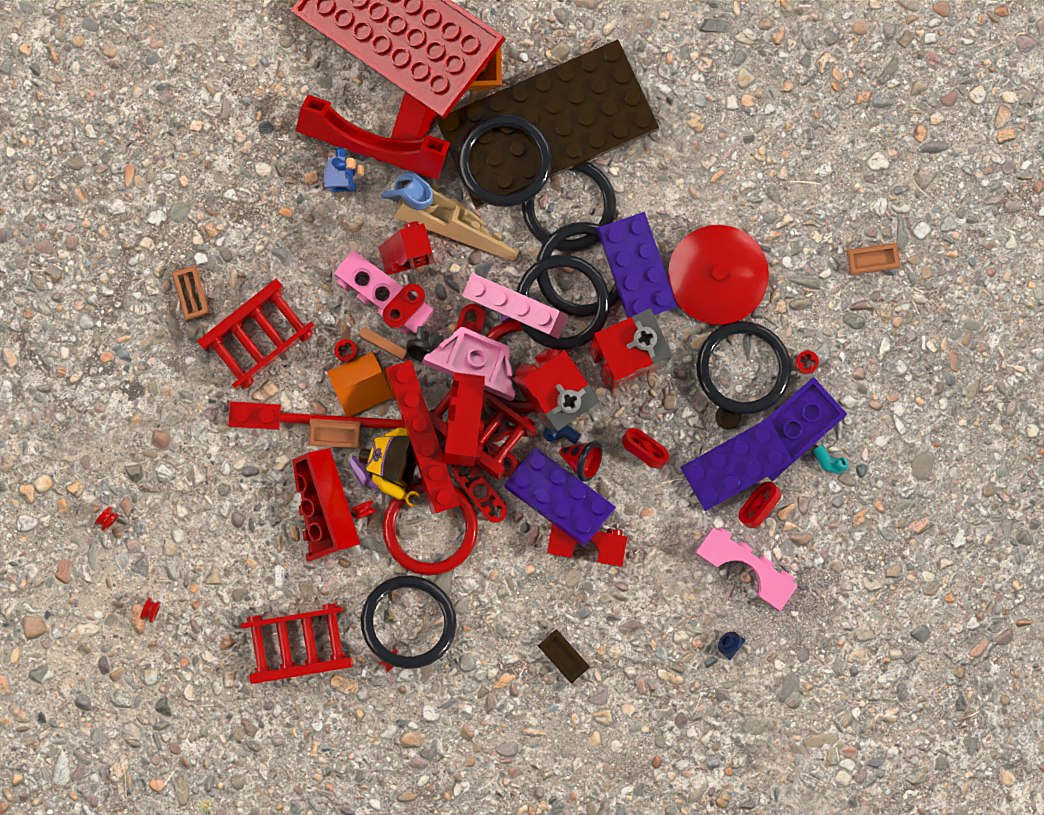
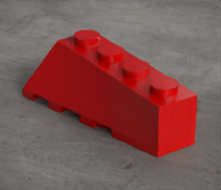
M326 448L309 452L292 459L296 491L301 493L302 499L299 512L300 515H304L306 530L302 531L303 540L308 541L309 552L305 553L306 561L310 562L360 545L331 449Z

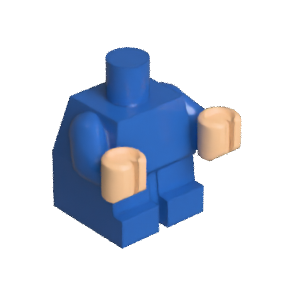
M336 149L335 157L328 159L324 172V187L332 193L356 191L353 176H363L364 166L355 165L356 160L354 158H346L345 149Z

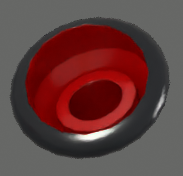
M591 441L589 443L562 447L559 450V454L577 474L579 480L587 482L597 473L602 461L603 450L598 441Z

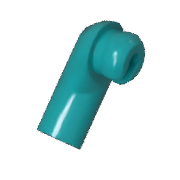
M824 445L812 450L824 471L841 474L848 469L849 463L847 459L829 456Z

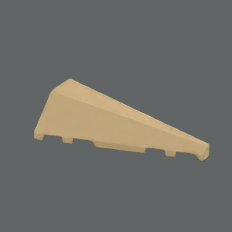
M416 173L432 188L433 201L424 210H415L401 197L394 215L395 218L408 223L418 221L419 224L424 223L427 230L510 261L515 260L519 252L518 248L512 249L501 241L502 236L498 232L493 234L483 226L484 221L457 199H450L440 192L441 186L436 182L433 185L422 177V174Z

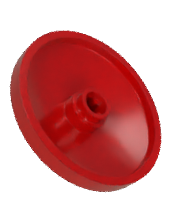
M709 225L688 234L677 245L668 266V281L676 304L692 319L708 325L722 326L744 319L760 304L768 286V264L761 247L750 235L728 225Z

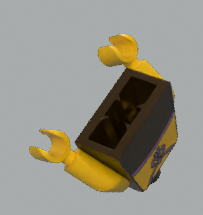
M397 428L386 433L384 437H376L373 440L371 449H361L359 452V462L367 464L366 472L372 475V481L383 493L398 500L402 498L406 501L407 506L415 508L417 505L410 503L408 498L412 495L420 498L419 493L415 491L407 493L405 489L410 490L417 462L406 428Z

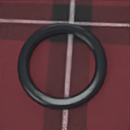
M508 114L490 116L476 123L462 139L457 154L459 177L465 188L483 203L497 207L520 205L537 195L548 181L552 170L550 144L545 134L526 118ZM501 126L514 127L528 134L535 142L540 156L539 169L532 183L525 189L508 195L495 194L481 187L471 173L469 164L470 153L477 139L486 131Z
M585 162L569 169L586 174L599 186L603 195L604 211L598 224L604 226L612 223L616 215V197L608 177L590 162ZM534 196L532 199L522 203V213L531 234L543 244L550 236V233L540 225L536 218ZM585 235L577 239H565L558 244L555 250L563 252L580 251L597 244L600 239L592 235Z
M575 222L560 227L550 234L542 244L536 262L551 256L558 244L571 236L586 234L599 238L596 228L601 227V225L590 222ZM548 270L537 278L541 293L548 303L557 310L576 317L595 316L597 302L580 305L564 300L552 287ZM615 284L609 292L610 308L620 299Z
M553 255L534 263L523 274L516 292L528 297L533 282L549 269L557 267L576 269L583 273L595 288L597 294L595 317L584 331L571 337H559V339L522 322L519 323L524 332L538 344L551 349L570 350L593 340V335L602 330L610 310V295L604 278L592 264L572 255Z
M748 321L733 322L713 331L703 342L696 362L697 378L701 389L708 399L728 412L741 415L755 414L767 410L776 404L784 395L790 383L792 371L790 356L781 339L770 329L758 323ZM746 333L755 335L767 342L776 354L779 365L778 379L771 391L761 399L752 402L733 401L721 394L712 383L709 375L710 356L720 341L734 334Z
M413 575L390 578L376 586L368 595L360 617L361 631L372 653L383 662L403 669L421 668L440 659L450 648L455 638L457 627L456 612L445 591L435 583ZM411 587L428 593L437 601L444 616V628L438 643L431 650L418 656L406 657L389 651L381 644L374 630L373 617L378 603L385 595L396 589Z

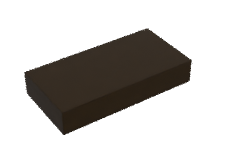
M557 629L538 645L571 684L590 668Z

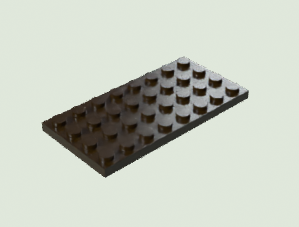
M618 39L452 111L445 119L441 117L435 119L444 141L450 142L449 152L457 167V154L461 141L468 130L476 123L490 116L500 114L526 118L545 134L550 144L552 170L549 178L659 130V125ZM501 126L486 131L477 139L470 153L469 164L471 173L481 187L495 194L508 195L517 193L532 183L539 169L540 156L535 142L528 134L514 127ZM467 190L475 210L489 205L475 198Z

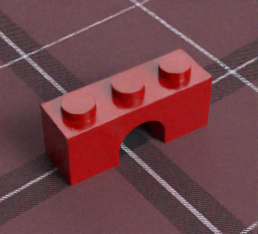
M552 524L547 554L572 558L574 547L578 542ZM608 528L607 533L598 531L590 540L598 550L596 563L622 567L628 536H622L623 531Z

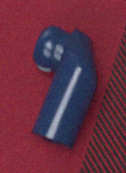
M568 424L559 431L545 428L543 433L544 439L548 442L566 438L574 445L582 436L581 433Z

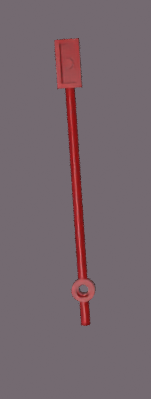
M230 401L228 427L280 430V422L310 424V419L361 422V427L405 428L404 422L401 419L281 412V404ZM488 418L484 422V427L490 421L491 418ZM502 421L498 426L499 432L491 434L487 440L498 443L505 436H510L517 426H506L505 422ZM524 433L522 437H530V436L527 435L526 433Z

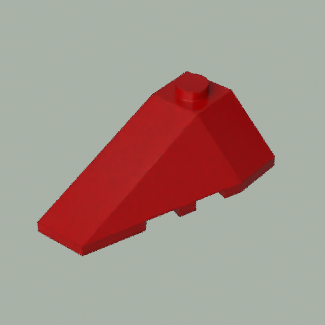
M405 93L390 138L420 140L430 130L436 121L435 119L439 116Z

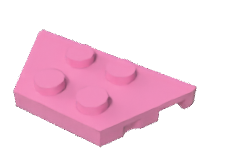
M460 327L449 339H445L434 351L425 355L422 364L453 377L455 372L485 376L484 390L509 401H512L515 397V390L512 388L511 381L513 375L509 364L508 346L464 327Z

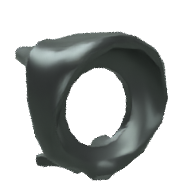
M418 326L417 337L414 340L407 341L406 349L410 357L422 363L425 355L434 351L444 341V338L438 332L430 334L428 331H424L421 326Z

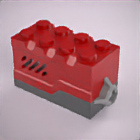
M651 308L595 333L589 350L594 363H600L601 370L599 374L605 387L610 385L611 390L639 376L667 366L673 356Z
M545 349L534 357L536 359L534 363H525L513 371L515 376L511 380L521 390L546 429L559 431L600 402L565 350Z

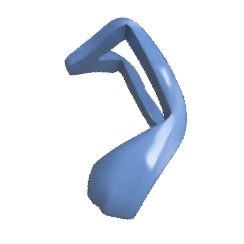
M407 172L397 179L394 190L385 191L381 194V197L395 202L399 201L402 197L413 209L424 210L433 201V191L430 185L416 173ZM404 180H411L406 187L402 188Z

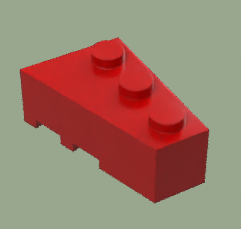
M418 221L404 224V229L398 230L378 247L386 275L434 263L425 224H419Z
M454 373L449 399L443 463L473 467L475 459L481 456L482 443H478V435H482L484 429V419L480 418L481 411H485L487 396H483L485 376Z

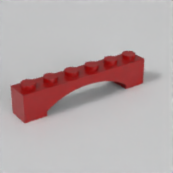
M309 94L307 95L300 108L295 132L325 141L330 145L351 150L354 153L375 158L381 162L398 166L404 170L422 174L428 178L439 179L445 165L450 142L426 135L425 139L398 140L382 137L365 131L344 119L331 107L332 102Z
M405 361L385 368L384 373L391 394L401 414L416 458L431 514H437L460 506L446 463H443V454L412 361Z

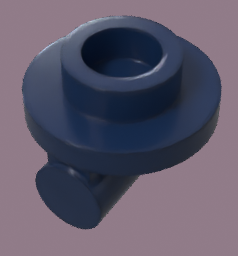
M727 632L720 638L718 650L723 656L731 660L746 640L736 632Z

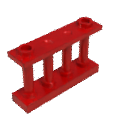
M277 278L197 341L205 351L208 349L214 350L238 379L231 384L236 390L240 388L242 390L247 389L255 382L253 378L296 343L299 341L304 343L314 335L313 330L316 328L314 324L309 322L305 326L282 298L283 294L281 292L284 290V287ZM266 303H274L297 333L287 341L283 340L263 315L261 307ZM249 317L258 323L277 347L267 357L261 353L242 329L243 325L241 323ZM229 333L236 336L257 363L246 373L222 344V338Z
M484 390L483 396H487L486 404L497 412L484 427L483 434L478 435V443H482L480 458H476L474 463L499 481L505 474L504 458L524 433L533 438L536 434V427H534L535 423L525 415L519 416ZM450 391L435 409L428 410L436 435L444 441L447 424L442 421V415L449 408ZM506 418L517 427L495 455L491 454L489 456L483 451V444L503 419Z
M336 602L322 605L323 610L265 620H262V615L247 617V623H241L242 629L251 628L257 668H254L255 673L249 674L250 684L353 667L352 657L346 658L345 653H342L336 613L344 612V607H338ZM326 615L332 649L330 661L321 662L320 657L317 658L311 617ZM301 619L307 659L305 660L306 665L295 666V661L292 662L286 622ZM276 623L282 664H280V669L270 671V666H267L261 626Z

